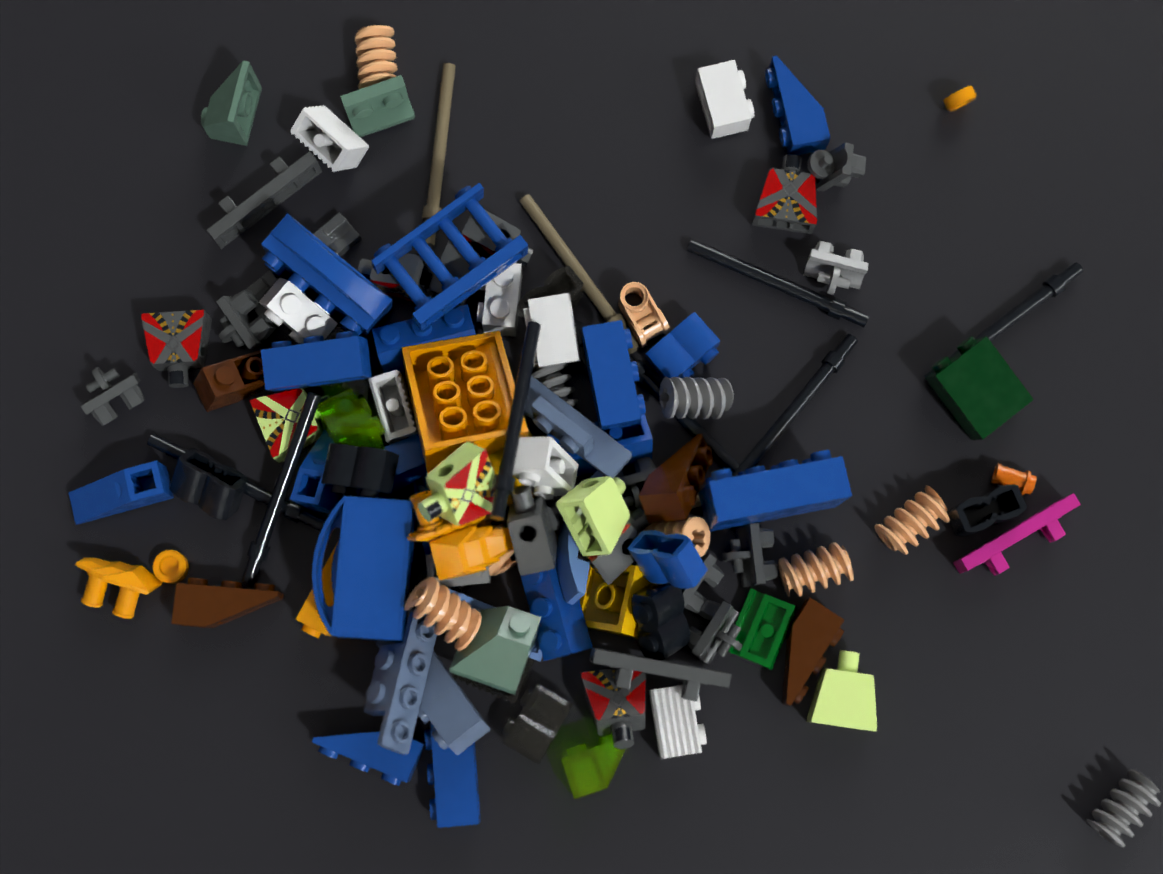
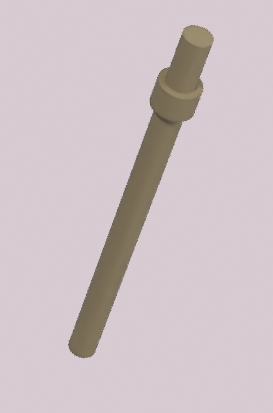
M451 63L443 64L427 205L423 206L422 212L423 222L442 210L439 205L456 68ZM436 232L425 240L430 247L435 246Z
M527 194L522 197L519 202L600 312L606 323L622 320L624 329H627L628 324L621 314L615 313L531 195ZM632 335L633 348L628 349L629 354L634 353L640 348Z

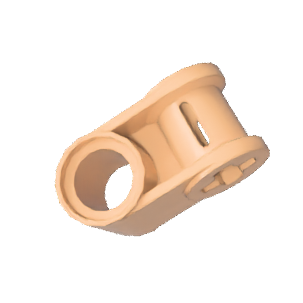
M639 282L627 283L620 292L618 306L629 325L632 335L639 346L643 348L647 346V341L662 333L667 335L671 330L665 316L655 304L648 289ZM630 293H636L641 297L642 303L638 306H631L626 302L625 296Z

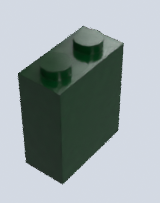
M971 336L956 347L959 352L949 359L948 356H945L932 365L931 368L934 372L928 375L926 380L970 439L983 440L1034 399L989 338L985 336L974 339Z

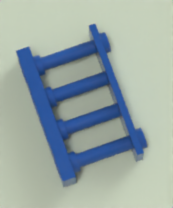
M480 182L472 188L469 185L461 189L455 195V200L392 246L386 244L379 248L374 254L375 258L371 260L373 269L377 274L388 268L415 303L414 309L416 311L412 313L413 321L421 332L528 254L529 245L521 235L513 240L511 237L506 238L478 202L484 198V187ZM467 209L496 245V253L488 259L479 257L452 222L453 219ZM440 229L469 264L468 270L470 272L460 279L457 276L453 277L425 241ZM413 248L443 285L441 288L443 291L433 299L431 296L426 297L398 261L399 258Z

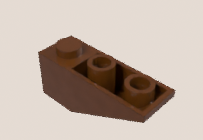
M261 350L201 368L193 384L206 412L237 403L265 389Z
M697 434L648 475L639 498L649 523L687 520L692 506L696 503L699 489L704 484L706 472L713 462L712 450L710 446L706 445L703 434Z
M188 578L187 584L176 583L171 624L215 628L284 599V594L275 591V585L255 583L254 589L241 588V582L221 581V587L208 586L207 579Z
M811 597L804 601L787 632L782 704L785 706H791L793 702L796 704L801 702L809 688L805 685L811 673L816 676L826 662V658L823 657L824 652L829 645L834 647L844 633V630L840 627L845 620Z

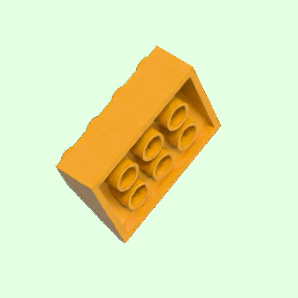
M500 331L401 347L405 378L427 474L465 442H470L486 449L488 455L504 447L515 383ZM524 417L520 437L528 436Z

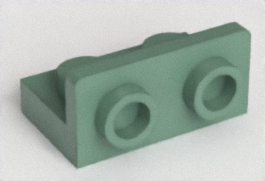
M402 75L341 96L352 129L359 137L415 118Z

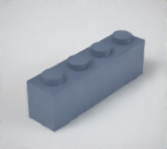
M378 640L375 643L380 649V645L396 644L402 642ZM433 650L418 716L425 724L429 721L432 723L436 730L431 734L443 750L449 747L458 756L491 729Z

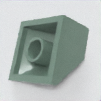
M242 61L210 97L208 108L205 107L203 109L201 125L210 139L247 146L262 89L250 62Z
M510 606L478 610L482 616L479 630L465 649L457 650L449 672L515 695L537 637L541 617Z

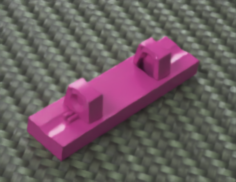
M1074 493L1068 495L954 561L953 564L959 574L985 562L994 576L999 575L1010 568L1001 551L1039 529L1049 543L1057 541L1066 535L1058 519L1081 504Z

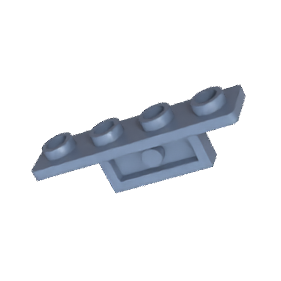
M531 376L524 413L533 419L534 424L546 434L551 433L568 452L571 454L576 453L604 476H610L614 479L632 458V453Z
M414 611L409 613L402 643L380 645L379 652L375 658V669L371 684L367 690V700L364 712L367 714L384 716L377 742L378 745L401 755L408 754L437 637L434 633L437 622L427 628L423 625L425 616L416 620L413 618Z

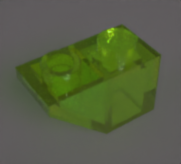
M351 388L318 404L317 412L324 429L333 443L385 449L381 439V435L385 434L380 420L377 416L370 417L372 412L364 397L358 399Z
M612 734L598 738L600 745L587 749L585 743L566 749L568 756L561 758L574 799L608 787L626 749L614 747Z

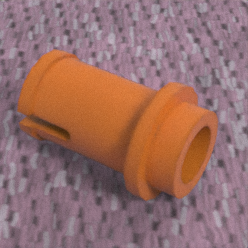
M997 463L992 474L991 483L1001 486L1018 485L1022 496L1025 493L1031 495L1037 476L1031 475L1029 470L1022 472Z

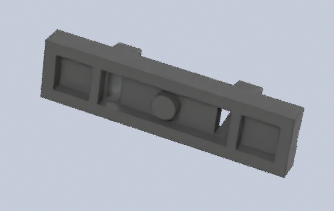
M310 151L289 167L281 157L272 161L270 166L277 176L237 206L229 196L218 203L226 215L209 227L207 231L221 249L322 173L317 159Z
M340 212L313 234L340 257L362 239ZM269 270L246 290L252 291L258 301H260L276 283L278 278L288 280L291 275L284 271L279 277ZM259 303L253 310L260 316L267 309Z
M594 647L591 649L589 660L592 663L616 668L614 686L620 688H630L633 670L683 679L681 698L691 701L698 700L701 684L729 688L731 674L724 671Z

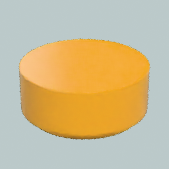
M970 85L951 94L943 102L947 110L951 112L975 100L977 94L973 86Z
M176 550L162 551L153 562V572L156 578L168 584L182 581L189 570L187 558Z

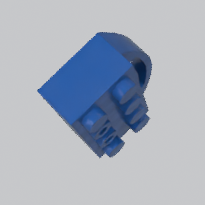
M288 213L261 243L265 251V255L261 258L265 262L264 265L279 277L284 271H287L291 275L288 281L306 295L310 291L315 294L317 298L314 300V303L331 316L337 312L343 317L340 324L345 332L355 331L356 336L362 333L368 338L372 333V329L376 328L392 310L393 300Z
M822 450L811 453L809 459L802 461L803 464H799L798 459H793L770 467L771 470H766L765 466H756L739 472L738 476L735 477L732 476L731 469L712 472L711 477L705 479L706 485L698 493L704 520L708 524L710 532L837 507L852 497L843 456L832 458L830 450Z
M344 496L328 516L314 551L312 585L318 612L331 636L364 640L403 641L408 619V610L404 611V606L410 595L414 541L407 540V537L415 532L416 513L410 500ZM340 528V538L332 562L331 578L334 605L327 606L322 583L323 561L333 530Z

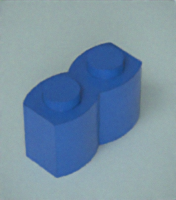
M694 312L646 352L645 359L662 378L665 376L668 378L692 377L695 374L692 369L702 361L706 365L718 355L719 351L716 348L721 340Z
M657 530L642 531L628 547L645 579L654 584L670 583L676 588L689 589L695 587L708 571L691 539L686 535L670 534L665 536L664 533Z

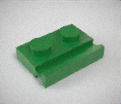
M750 588L735 624L741 628L735 640L743 646L740 651L730 647L728 652L772 670L797 607Z

